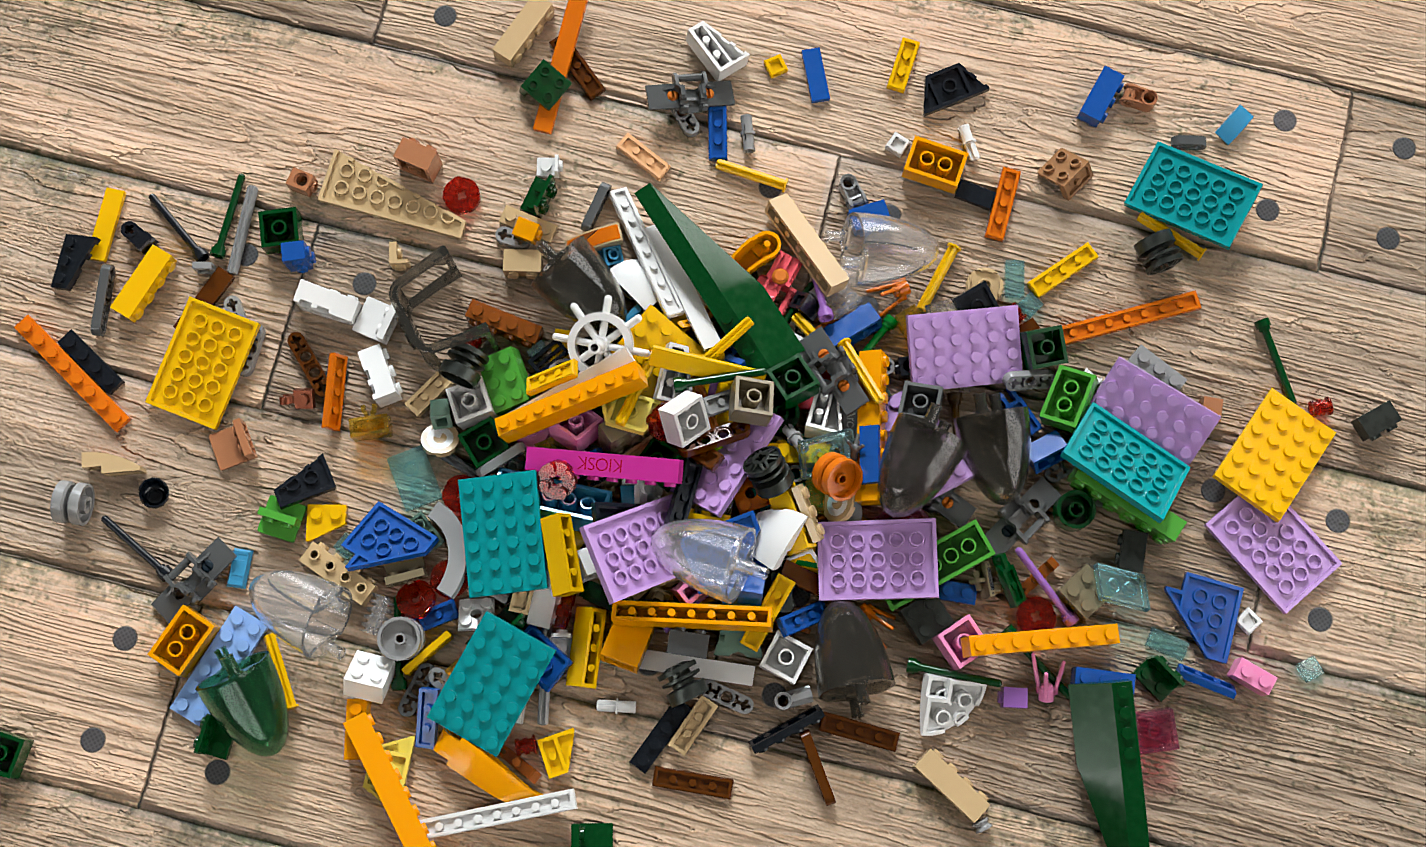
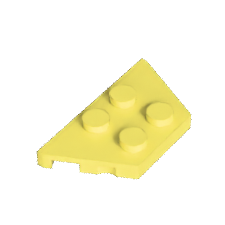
M628 395L601 406L606 426L643 436L660 420L658 409L667 402L640 395L624 427L617 425L615 421Z
M416 736L381 744L384 751L389 750L393 761L390 762L393 769L398 768L403 778L399 780L402 787H405ZM366 772L363 788L372 793L381 802Z

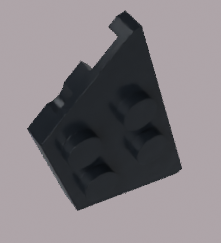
M960 63L925 76L923 116H928L988 92L990 88L987 84L984 85L977 80V76L972 72H968Z

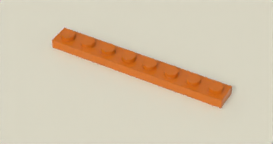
M29 314L14 326L114 431L118 433L132 420Z

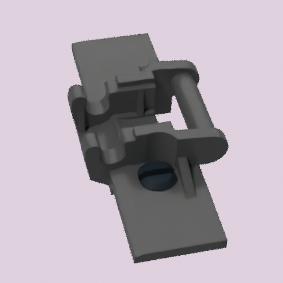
M1041 477L1021 498V495L1016 492L1012 499L997 511L1000 519L985 534L996 554L1006 553L1018 540L1027 545L1029 539L1045 523L1050 521L1045 512L1062 495L1045 478ZM1030 500L1037 501L1038 508H1034L1028 502ZM1034 515L1037 521L1023 534L1019 529L1030 516Z
M217 537L198 557L188 551L186 557L169 574L163 576L169 586L151 605L170 623L182 605L188 606L191 602L195 605L200 603L217 585L215 581L218 578L217 576L237 555L220 537ZM191 562L194 564L192 568L193 573L184 582L174 580ZM179 589L185 595L182 600L176 597V592Z

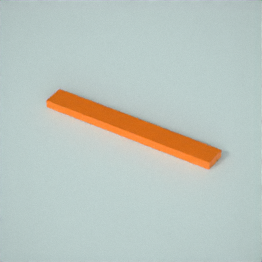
M568 0L550 65L566 78L569 73L588 0ZM561 98L549 111L539 104L533 126L534 131L552 135Z
M1195 290L1062 326L1065 344L1069 345L1200 310L1202 307Z

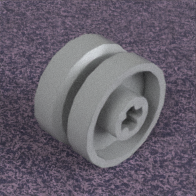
M59 481L51 497L50 513L52 520L56 523L66 524L70 522L72 525H86L91 518L94 508L95 492L93 486L89 483L80 482L76 484L73 481Z
M393 617L385 621L379 628L377 635V644L381 653L395 661L415 658L421 653L426 642L425 631L422 625L408 617ZM402 635L403 641L399 642V638H401Z

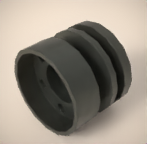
M1170 228L1153 233L1134 245L1139 258L1149 257L1142 263L1143 267H1148L1145 270L1148 276L1165 272L1184 259L1182 253H1177L1180 251L1179 246L1169 247L1176 241Z
M453 341L450 345L452 350L447 352V355L452 360L444 359L438 372L444 378L468 389H476L481 378L476 371L485 370L484 365L488 364L489 357L469 344Z
M767 446L756 450L748 456L743 464L745 474L761 498L770 499L777 497L787 491L794 482L793 472L786 463L784 456H782L780 449L775 446Z
M695 659L682 661L666 669L664 673L657 677L659 682L668 678L669 683L663 685L662 688L672 687L674 690L666 696L672 708L709 690L704 678L695 680L693 677L700 669L698 668L693 671L689 669V667L697 664Z

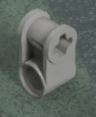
M852 174L843 175L838 188L848 210L868 204L867 197L856 177ZM843 182H850L852 187H845Z

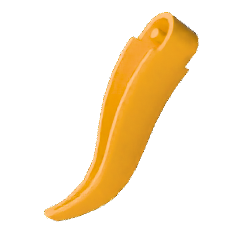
M762 231L744 242L731 257L751 275L778 256L781 248L780 238L774 232ZM706 305L705 310L710 320H712L714 316ZM688 319L678 321L679 328H692Z
M443 728L434 746V751L448 760L447 766L479 788L504 802L544 795L528 786L494 755L452 731Z

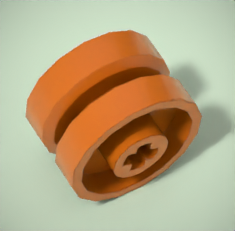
M829 452L821 456L812 470L814 487L837 501H845L852 498L860 489L863 481L861 466L856 461L837 452Z

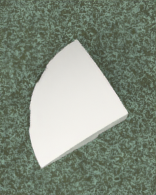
M638 259L623 261L606 272L629 299L633 300L636 305L638 304L643 309V312L650 304L653 306L658 302Z
M769 509L756 514L761 530L750 554L771 570L779 569L788 551H791L808 516L790 509Z
M924 672L920 699V735L933 736L943 734L945 730L963 724L969 718V713L974 707L979 706L987 685Z

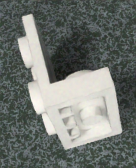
M367 297L352 330L387 345L403 311L397 304L391 303V305H388L374 298Z

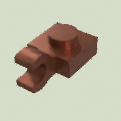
M296 388L293 390V394H283L282 397H279L280 405L294 403L295 409H314L316 407L314 388Z

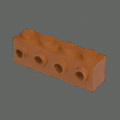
M472 299L465 314L468 324L477 328L479 326L483 327L492 334L498 333L503 335V338L509 341H518L526 348L533 347L537 349L544 335L542 326L475 299Z

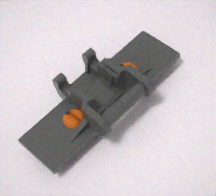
M706 71L696 74L672 73V84L645 85L649 111L675 109V111L679 110L680 114L706 112L709 107L735 105L731 81L708 82ZM701 81L697 89L686 90L685 85H680L679 82Z
M822 326L800 340V343L811 359V362L807 365L820 382L821 394L823 396L832 392L847 416L870 401L854 376L857 372L856 366L851 362L843 346H839L838 350L835 348ZM821 366H824L831 376L832 383L829 385L826 384L817 370Z
M955 488L920 505L921 508L931 515L933 512L939 513L958 528L966 525L977 509L953 492Z

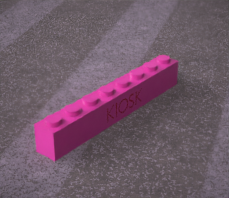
M527 447L525 470H537V475L542 476L543 472H550V476L561 477L562 473L569 474L568 478L580 479V475L588 476L587 480L599 481V477H607L606 481L618 482V478L626 479L625 483L637 484V480L645 481L644 485L656 486L657 482H664L665 487H676V484H682L684 460Z

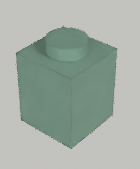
M448 398L430 400V418L434 430L453 428V412Z

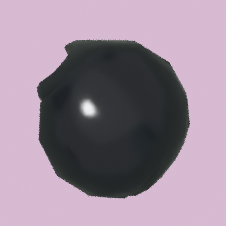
M152 477L146 479L139 486L140 501L148 508L157 509L162 507L169 499V488L160 478Z

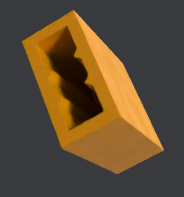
M613 623L600 652V660L637 674L654 634V627L618 626Z

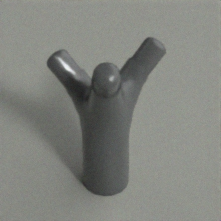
M856 434L854 444L850 440L846 441L851 451L850 459L856 462L860 450L865 447L864 444L859 446L860 434Z

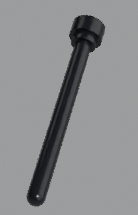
M150 194L149 200L190 247L195 261L205 262L210 257L209 252L194 242L155 194Z
M102 516L101 521L156 570L157 577L165 582L163 576L169 574L173 569L169 565L161 564L108 516Z

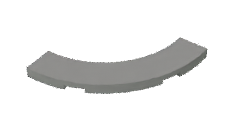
M438 501L427 517L437 524L445 535L448 545V563L445 574L436 589L454 600L464 583L467 569L463 527L455 514Z

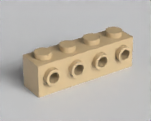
M313 541L299 561L365 607L379 589L375 585L377 581L368 575L364 578L359 574L361 570L347 571L345 568L346 564L344 563L345 558L338 553L332 555L328 552L330 548L321 541L319 544Z

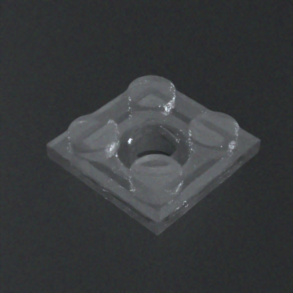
M846 285L845 289L833 295L825 296L826 304L832 309L835 320L840 319L863 302L862 298L848 285Z

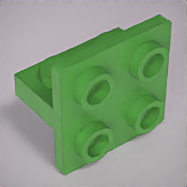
M270 495L266 507L260 506L257 514L262 516L257 531L294 543L307 507L295 504L281 510L276 496Z

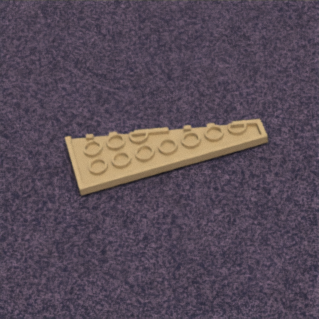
M334 149L317 199L319 202L462 240L467 225L466 220L448 210L442 209L419 194L413 193L401 184Z

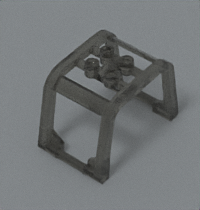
M440 246L397 278L389 290L390 301L398 315L396 319L405 332L404 335L407 341L411 344L413 350L417 349L420 351L425 362L436 371L439 370L442 364L436 356V352L484 336L487 340L479 348L481 352L489 356L501 351L486 322L431 344L424 343L412 320L413 309L440 289L462 277L445 246ZM435 265H448L449 270L415 296L409 300L407 299L401 288Z

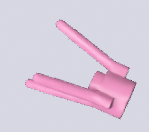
M1031 653L1038 700L1051 703L1054 701V695H1058V687L1066 662L1062 661L1054 687L1051 683H1048L1047 672L1044 673V683L1040 685L1035 653Z

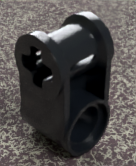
M127 221L121 226L122 235L144 255H146L152 245L156 246L159 243L147 231H144L132 221Z

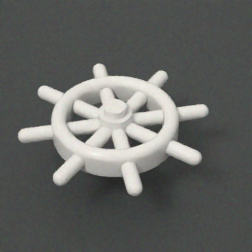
M610 295L604 298L602 312H595L586 316L576 303H572L570 308L578 318V321L572 327L569 335L554 333L552 339L567 343L569 357L578 361V370L580 372L590 367L585 361L595 355V364L603 359V355L606 358L612 354L610 351L616 352L627 346L632 356L649 357V350L634 347V338L630 330L642 321V316L636 315L625 323L621 318L610 313L612 303ZM601 320L599 335L590 322ZM609 322L616 326L617 329L606 336ZM585 328L592 339L578 336L581 330ZM622 335L625 345L614 344L611 342H613ZM577 345L587 346L588 350L579 355Z

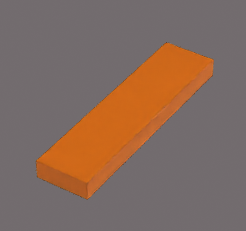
M1006 167L1002 168L984 237L1003 242L1021 171Z
M335 352L329 353L321 428L340 431L348 357Z

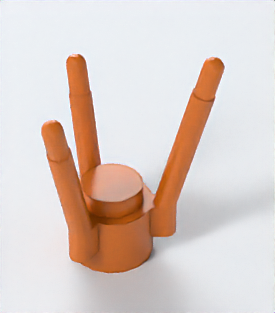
M906 280L866 290L867 293L889 289L880 293V296L893 293L895 298L899 297L898 300L879 314L880 317H883L902 301L907 300L906 295L911 294V289Z
M863 603L855 614L859 617L858 622L867 629L883 649H887V646L865 621L870 622L873 618L883 626L893 630V626L875 614L878 613L893 620L896 617L875 608L871 604Z

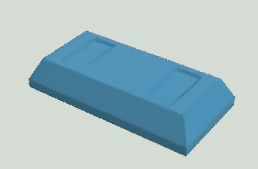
M234 548L233 552L237 557L231 562L226 586L246 589L254 551Z

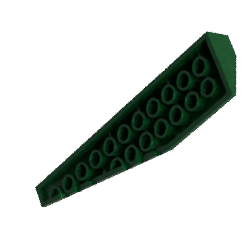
M651 183L634 193L725 334L727 335L745 317H749L754 322V325L732 344L740 357L745 360L747 367L754 369L766 368L768 370L805 351L763 285Z
M1122 679L1068 684L1076 765L1106 847H1150L1132 681Z

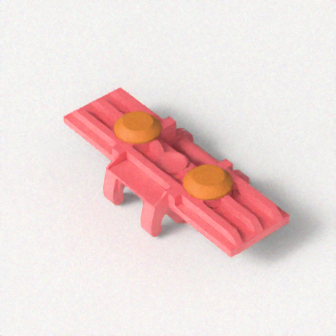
M780 250L769 272L766 275L761 274L757 281L764 286L773 302L781 291L787 293L778 308L781 314L784 315L791 300L797 293V290L792 288L791 285L803 264L799 259Z

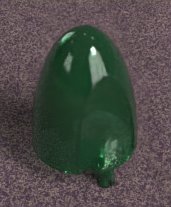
M226 646L220 648L224 654L223 656L219 649L215 650L214 653L222 667L217 673L207 677L197 685L195 690L218 725L238 745L259 756L269 757L276 755L282 750L287 740L289 714L285 692L269 651L257 652L236 661L233 653L229 654Z

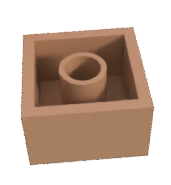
M403 137L393 155L400 170L431 183H434L443 165L436 148L431 145L424 146L418 140L411 137L409 139Z

